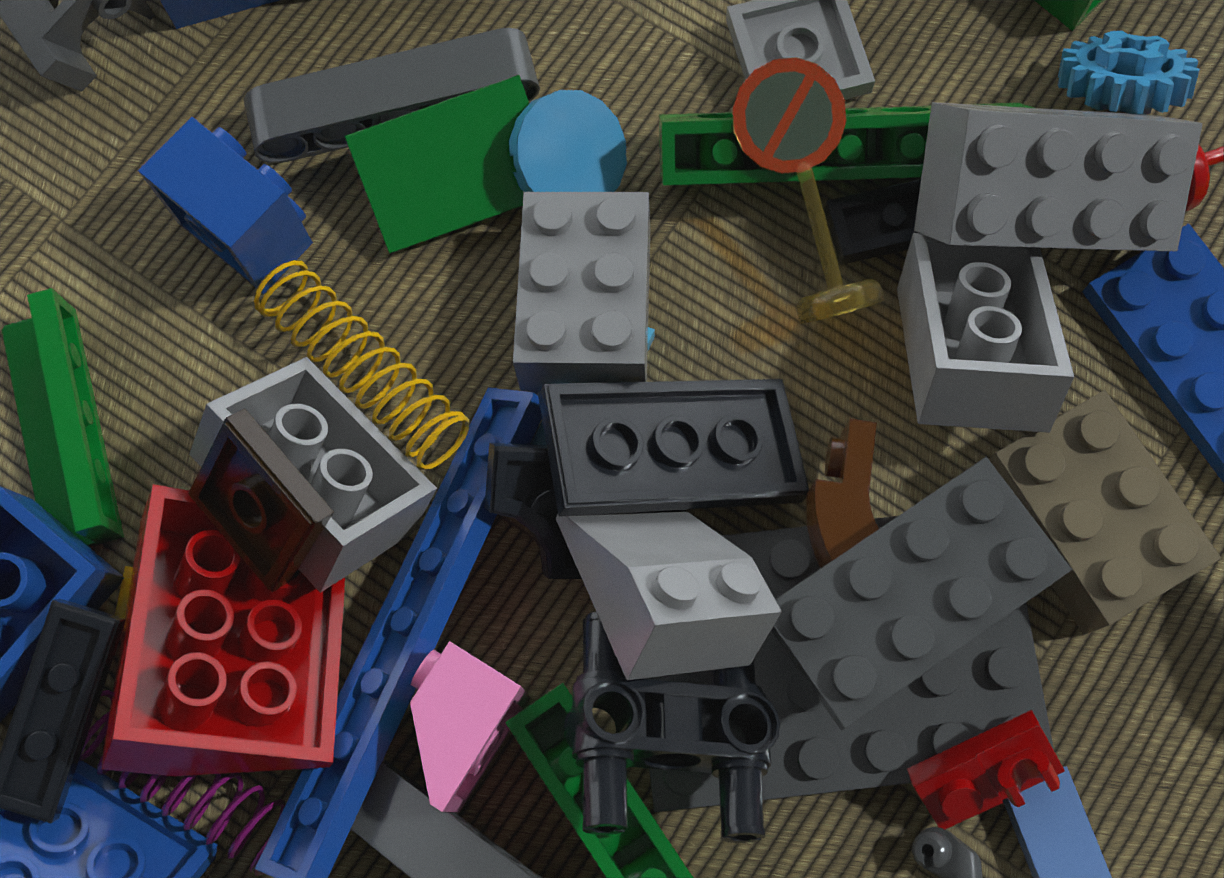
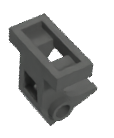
M0 0V17L40 76L79 91H83L97 76L84 58L80 47L81 36L89 24L99 16L104 19H115L125 14L128 10L134 11L150 20L155 16L146 3L147 0H63L59 5V0Z

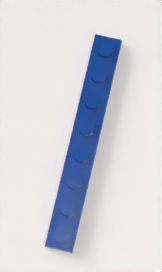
M487 388L469 425L467 436L452 460L337 698L333 763L330 767L302 770L255 867L256 870L273 878L329 877L416 690L415 687L411 686L412 679L426 656L435 649L497 514L490 513L484 508L489 443L530 445L542 419L539 398L534 392Z

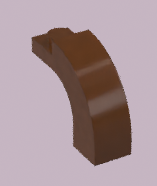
M850 418L840 435V439L830 438L825 460V476L835 478V482L815 479L807 493V528L811 546L820 568H823L879 530L872 514L869 497L877 422Z

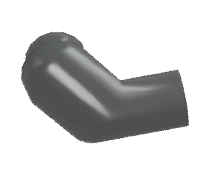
M930 827L923 830L914 839L912 854L915 861L936 877L983 878L982 864L978 854L950 831L943 828Z

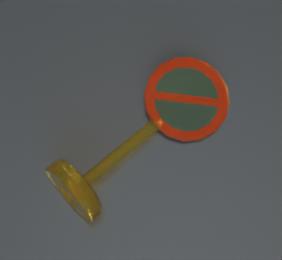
M797 57L774 59L755 69L740 86L732 109L733 128L743 152L760 167L781 174L797 172L828 289L806 295L798 301L796 307L800 324L862 309L885 301L880 283L875 279H862L843 284L812 167L824 162L840 143L846 125V109L843 94L836 80L818 64Z

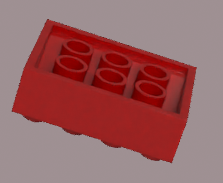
M153 484L139 527L125 615L126 622L123 628L101 769L165 776H189L330 767L334 758L345 577L320 593L297 570L289 583L271 592L189 496L190 490Z

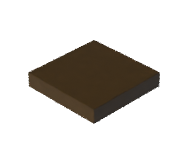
M245 408L225 418L189 491V496L271 592L276 591L291 581L334 514L330 506Z

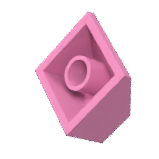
M449 641L442 653L432 650L417 669L411 686L418 689V691L410 701L430 805L441 812H460L510 732L505 722L521 712L531 697L520 685Z

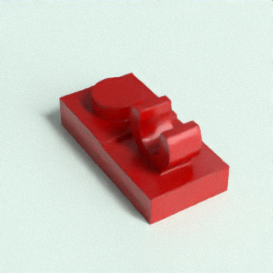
M1032 710L907 768L914 789L937 826L943 829H948L1003 803L1002 800L1009 798L1010 802L1016 807L1025 805V800L1021 792L1045 781L1050 791L1053 792L1060 787L1058 774L1065 772Z

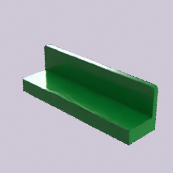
M52 288L28 294L32 318L5 325L2 328V335L35 502L88 547L123 538L121 519L76 309Z

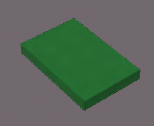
M520 75L345 136L389 254L523 206L524 192L520 189L513 172L517 171L514 166L513 156H510L509 139L516 118L529 105Z

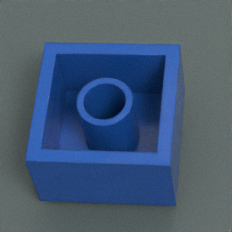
M191 117L138 172L178 224L257 289L263 278L271 270L282 263L297 260L313 243L302 224L306 214L288 197L292 192V188L274 169L263 164L257 170L244 159L247 155L245 149L227 131L218 127L212 133L195 118ZM289 267L276 273L267 282L261 293L265 294Z

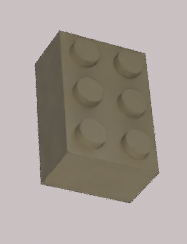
M1106 390L1058 416L1050 433L1030 432L997 451L989 458L999 474L1072 568L1069 573L1051 586L1083 635L1113 624L1221 559L1214 546Z

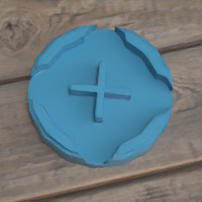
M558 90L531 101L516 118L509 139L510 156H513L514 166L517 171L513 173L523 192H615L620 186L627 165L626 139L617 117L602 100L582 90Z

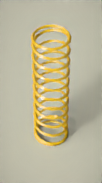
M292 260L282 263L263 278L256 290L254 298L255 309L264 317L277 315L275 327L279 332L293 330L291 344L294 347L310 344L307 349V357L312 362L326 359L323 365V374L327 378L337 377L343 373L339 382V390L342 393L354 392L361 387L355 402V406L358 409L369 408L384 397L372 413V423L374 425L385 424L393 419L410 400L416 384H424L428 388V397L411 404L395 419L389 429V440L397 441L409 435L424 419L433 400H440L445 404V412L429 420L419 428L406 445L405 456H417V467L420 470L432 469L440 465L460 447L469 431V418L462 412L450 411V402L444 395H433V384L427 379H417L416 368L412 364L401 363L400 353L395 348L385 347L383 337L378 332L369 331L368 324L362 317L353 316L352 309L346 302L337 301L336 293L330 287L322 286L320 277L314 272L308 271V267L303 261ZM292 265L299 266L303 270L279 279L264 294L261 303L259 302L263 288L276 273ZM303 275L299 287L288 300L277 307L265 309L268 298L278 287L294 277ZM311 277L315 281L316 286L303 290L307 278ZM316 291V296L311 306L299 320L288 327L280 325L283 314L294 302L308 293ZM321 291L327 292L331 296L332 301L317 306ZM332 306L321 328L309 339L298 342L296 336L305 322L317 312ZM336 306H340L347 311L348 317L340 318L331 323L335 315ZM352 321L358 322L363 327L364 332L346 339L351 329ZM347 322L341 337L334 346L319 357H313L312 351L319 340L334 327ZM368 337H374L379 342L380 348L360 356L366 346ZM363 338L352 358L342 368L330 373L328 367L335 356L350 343ZM384 352L391 353L395 357L396 364L390 365L373 375L382 361ZM378 354L368 373L355 385L345 388L344 384L353 370L366 359ZM399 369H408L412 374V380L397 386L386 395L393 386ZM394 370L390 380L381 392L367 403H360L364 393L375 381ZM410 386L400 404L389 415L378 420L377 416L384 405L397 393ZM425 404L416 420L405 431L394 436L396 428L404 418L416 408ZM441 421L422 446L411 452L410 450L418 438L431 426ZM462 421L461 431L454 445L440 458L424 465L422 457L425 451L435 442L441 432L451 424Z

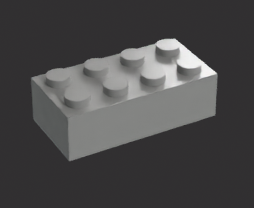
M932 102L914 231L948 245L1178 251L1203 123L1146 114Z

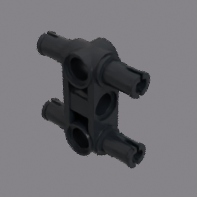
M597 612L587 614L585 619L583 618V673L577 676L576 682L573 683L572 708L567 714L564 723L565 739L572 749V757L576 760V765L583 768L582 831L596 835H612L625 832L624 830L628 829L627 768L637 767L711 773L713 777L719 779L721 841L750 843L765 838L761 777L768 773V769L771 766L770 748L774 746L779 737L780 721L776 709L767 700L763 689L756 685L754 659L748 666L715 669L714 685L650 679L626 680ZM593 708L604 710L612 717L616 727L615 734L605 732L597 725L593 718ZM729 720L734 721L741 727L745 734L746 744L734 737L730 731Z

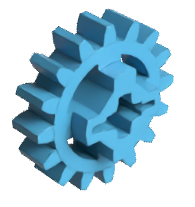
M1111 31L1104 33L1103 39L1091 36L1088 43L1074 41L1071 44V49H1063L1058 74V87L1068 89L1067 96L1070 98L1086 97L1085 105L1097 111L1108 109L1111 112L1121 111L1129 114L1147 115L1154 109L1164 113L1168 112L1169 105L1183 107L1187 99L1193 98L1200 69L1197 68V59L1186 58L1188 51L1185 49L1169 50V42L1159 36L1144 37L1130 35L1124 31Z

